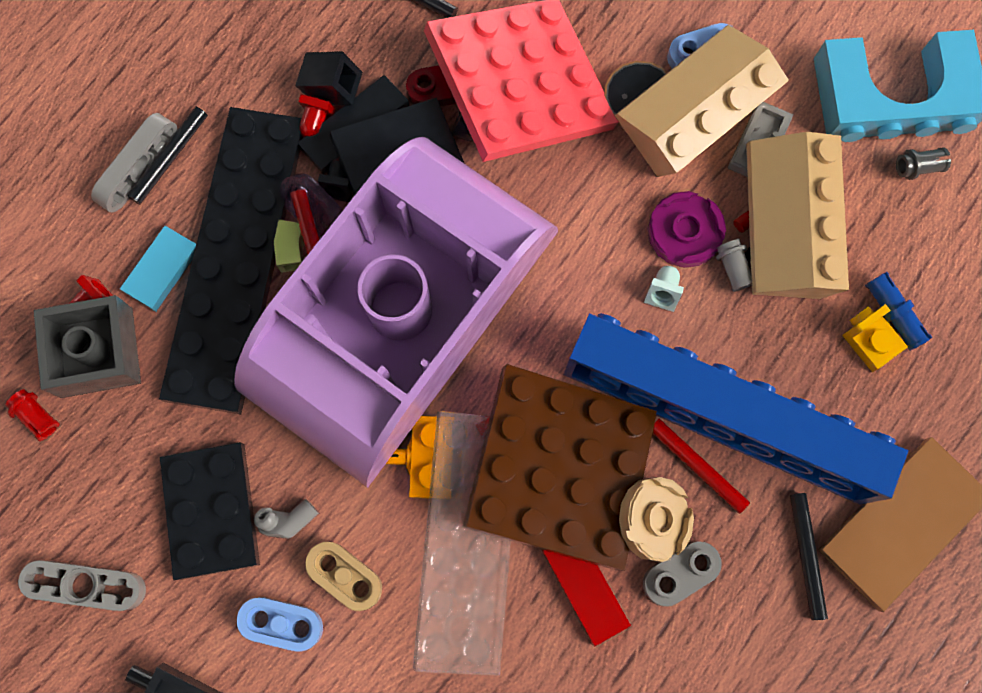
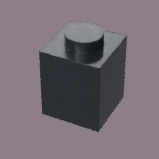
M343 51L306 52L295 86L303 94L329 101L332 105H353L363 72Z

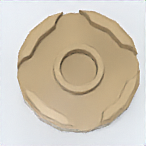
M650 477L639 480L628 489L621 503L619 523L622 537L628 548L641 559L657 562L671 560L669 558H672V555L675 553L679 555L685 550L692 536L693 511L692 508H688L685 498H688L687 494L676 482L662 477Z

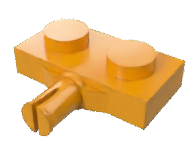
M421 416L412 428V437L407 449L397 448L392 456L398 457H390L386 464L406 465L410 477L409 498L450 500L453 417Z

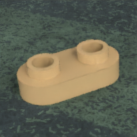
M322 542L315 545L309 551L305 563L309 577L347 608L354 611H363L372 608L379 601L382 594V583L379 576L341 545L333 542ZM328 555L333 556L336 560V566L330 572L325 571L322 566L323 559ZM359 581H365L369 586L368 594L365 597H358L354 592V587Z

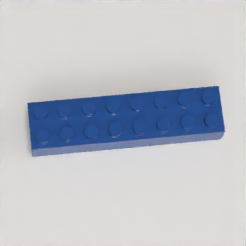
M589 313L567 363L564 376L617 399L657 411L656 416L859 505L892 499L909 450L895 445L896 440L891 436L875 431L870 433L855 428L856 423L847 417L836 414L827 416L816 411V406L805 399L797 397L785 398L776 394V388L768 383L758 380L748 382L737 377V372L726 365L714 363L711 366L697 360L698 355L683 347L669 348L658 343L659 338L649 332L636 330L634 333L621 327V322L612 316L602 313L595 316Z

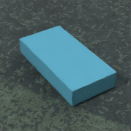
M164 226L125 280L120 290L157 312L193 260L197 244L169 227Z

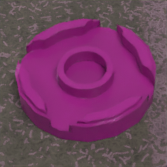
M685 191L673 193L659 202L650 216L647 228L649 242L659 257L671 265L683 268L700 266L713 258L718 251L717 247L722 245L725 238L726 225L724 215L716 203L709 198L704 199L701 196H697L698 193Z

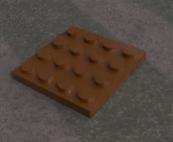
M506 364L502 367L463 528L617 571H625L629 548L621 534L619 523L620 508L628 489L644 478L657 411Z

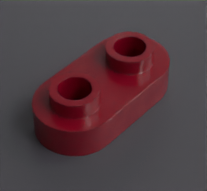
M439 65L417 69L408 76L406 81L407 96L413 105L436 97L440 106L456 104ZM422 82H429L431 84L427 88L418 86Z

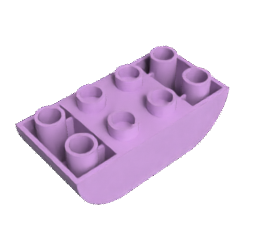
M426 137L412 139L395 150L378 166L268 304L251 331L240 354L235 371V387L239 393L368 488L558 233V228Z

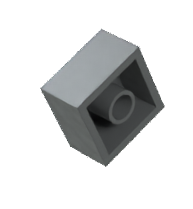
M114 295L33 310L41 390L59 398H67L141 384L133 308L119 297Z

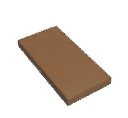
M933 437L926 438L905 460L892 499L862 504L818 551L879 612H885L982 509V485Z

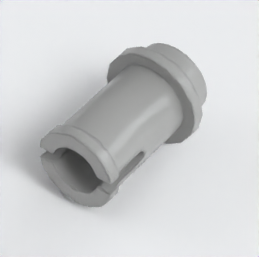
M736 239L717 247L719 255L716 258L718 261L722 260L733 292L752 286L751 269L744 253L747 250L746 245H741L740 240Z

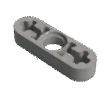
M159 113L150 115L95 183L91 193L92 201L111 213L121 209L129 199L128 193L177 131V125Z
M33 561L22 569L18 579L20 591L30 599L113 611L132 610L142 603L146 595L145 582L136 573L54 561ZM44 572L46 577L62 579L60 586L44 585L40 587V584L34 583V577L36 574L39 575ZM82 573L88 574L93 581L92 591L84 598L78 597L73 591V582ZM126 580V587L133 589L132 596L125 597L122 603L121 595L104 593L106 585L122 586Z

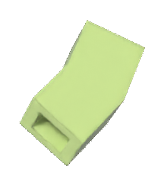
M279 220L274 238L276 266L281 273L295 271L304 260V241L300 227L297 222Z

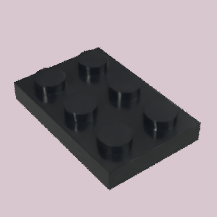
M239 442L160 457L173 581L259 566L260 560L245 444Z

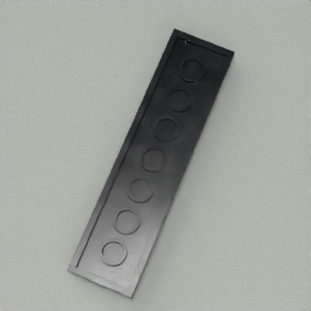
M234 107L229 108L159 400L163 402L242 414L245 396L239 393L235 387V371L242 349L266 307L276 262L274 238L278 221L285 220L301 150L298 142L303 139L299 128L301 118Z

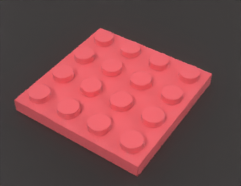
M543 0L427 21L424 33L483 162L610 131L619 123L604 96L605 93L559 0Z

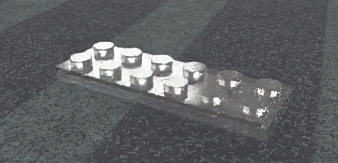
M446 411L437 412L413 670L416 672L500 676L511 541L463 528L490 416Z

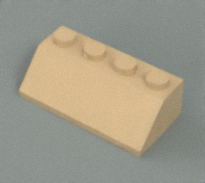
M727 25L619 111L615 117L657 177L675 174L789 80L769 48L734 27Z
M801 132L753 140L746 143L752 294L822 299L849 290L841 136Z

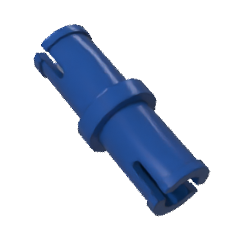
M888 272L865 284L880 307L886 304L891 310L883 317L887 322L891 321L908 346L909 351L933 338L912 310L914 307L910 299L905 300Z

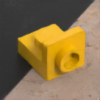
M886 304L875 312L869 306L849 320L854 327L842 335L871 372L878 370L908 348L906 343L883 317L891 311Z

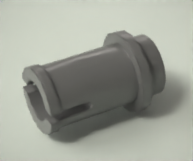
M945 147L917 152L914 149L906 150L897 157V173L900 177L914 180L921 174L946 172L951 166V159L937 160L940 157L949 156L950 152Z

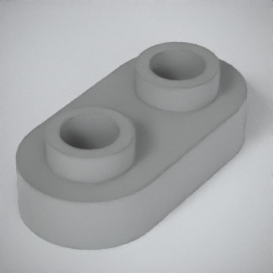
M693 542L687 544L685 550L679 555H676L677 553L669 558L671 560L655 564L645 573L643 578V590L646 597L656 605L673 606L715 580L721 571L722 562L718 551L706 542ZM698 555H703L707 560V567L703 571H699L694 565V560ZM665 576L670 578L673 583V588L668 593L662 592L659 587L660 580Z

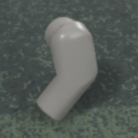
M305 498L290 513L275 511L268 507L262 508L255 514L254 523L258 527L259 532L265 536L289 539L302 530L319 512Z

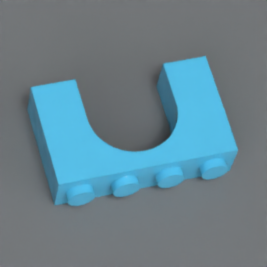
M974 30L937 32L923 48L921 54L927 79L928 96L926 101L915 104H905L891 100L876 88L869 74L863 37L825 40L814 57V65L826 134L839 135L843 142H853L863 137L878 136L879 139H892L901 134L915 133L918 137H925L940 131H953L954 134H964L975 130L982 121V65Z

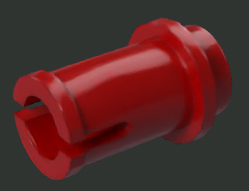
M25 389L13 394L5 403V406L8 408L7 414L11 418L17 417L38 441H43L57 430L60 423L37 402L38 396L35 393H28Z

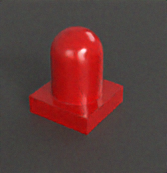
M300 94L298 102L304 109L299 126L301 135L303 137L316 135L326 116L331 117L335 114L336 110L329 101Z
M81 275L76 281L82 289L69 304L113 295L99 279Z

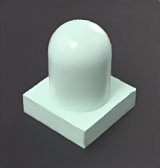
M664 266L658 271L656 278H653L644 303L674 312L684 287L678 286L680 273L675 267Z

